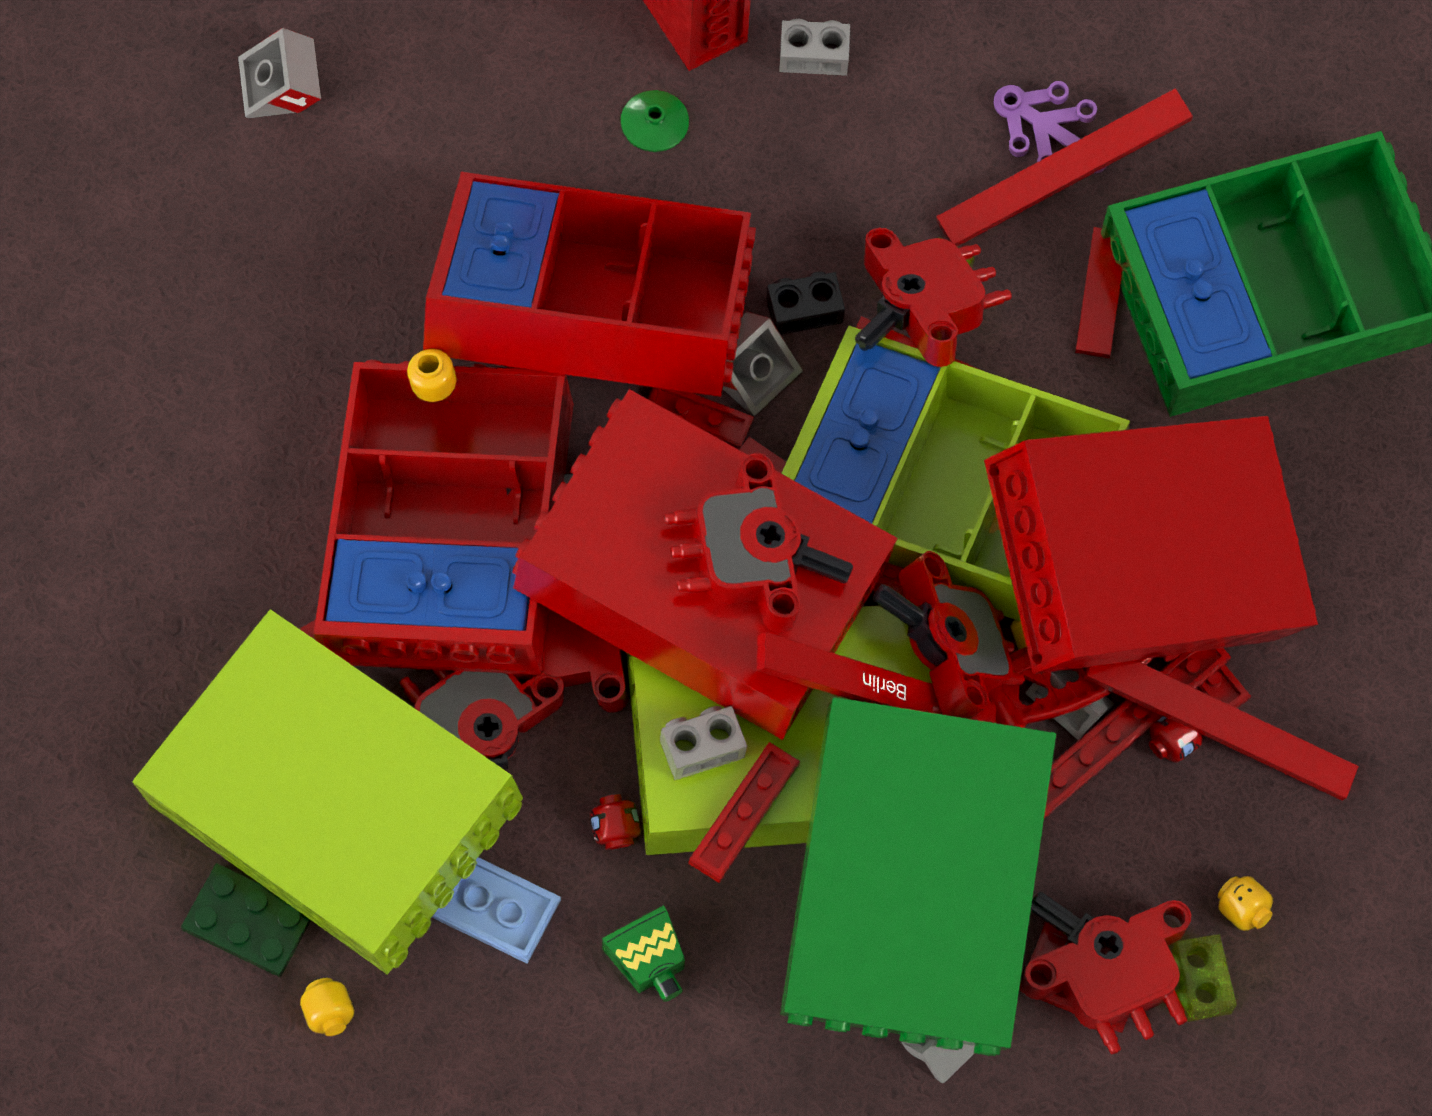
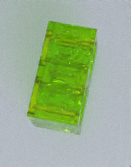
M1220 934L1176 941L1172 949V955L1180 972V989L1176 991V994L1186 1011L1188 1022L1232 1014L1237 1004ZM1192 954L1200 956L1204 960L1205 966L1201 968L1193 967L1188 962L1187 956ZM1197 990L1208 991L1213 997V1002L1203 1003L1199 1001L1195 992Z

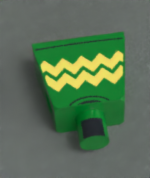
M664 905L602 938L604 952L638 993L655 986L663 1002L672 1000L682 993L683 990L674 974L685 968V959Z

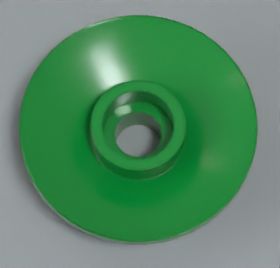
M650 90L635 95L626 103L621 114V128L627 140L637 148L649 152H661L675 147L683 140L689 127V116L684 104L677 97L665 91ZM656 112L659 113L661 117L658 119H653L649 116V114Z

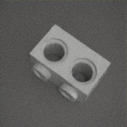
M804 19L782 20L779 72L847 76L850 24H842L834 20L824 23L808 22ZM800 42L804 44V46L795 47L792 45V43ZM834 44L838 46V48L830 49L827 48L825 45Z
M714 706L701 712L699 717L689 720L686 717L676 718L669 721L665 725L666 727L662 728L660 742L674 780L745 758L747 744L732 706L724 709L721 706ZM714 729H723L728 733L729 737L724 740H718L712 737L710 732ZM679 740H688L693 744L694 748L689 751H682L676 747L675 743Z

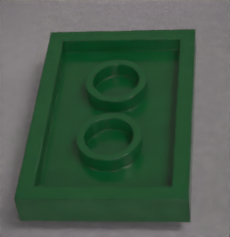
M216 863L185 918L181 929L281 978L311 920L261 884Z

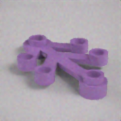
M1062 81L1053 82L1047 89L1024 92L1015 85H1007L1000 88L994 96L996 112L1000 116L1007 118L1010 133V153L1013 156L1022 157L1029 151V139L1022 132L1021 118L1033 125L1038 152L1037 162L1053 154L1049 136L1065 147L1080 140L1079 137L1059 124L1075 121L1089 123L1093 121L1097 113L1096 104L1092 100L1084 99L1077 104V107L1041 113L1031 107L1032 105L1052 102L1057 105L1066 102L1069 89ZM1061 89L1065 94L1061 97H1056L1052 94V91ZM1007 97H1014L1017 102L1009 105L1004 100ZM1083 107H1089L1093 112L1090 115H1083L1080 110ZM1016 141H1022L1025 147L1018 150L1013 147V144ZM1106 167L1103 168V169H1101V170H1099V171H1097V172H1095V173H1100V172H1102L1103 170L1106 169Z

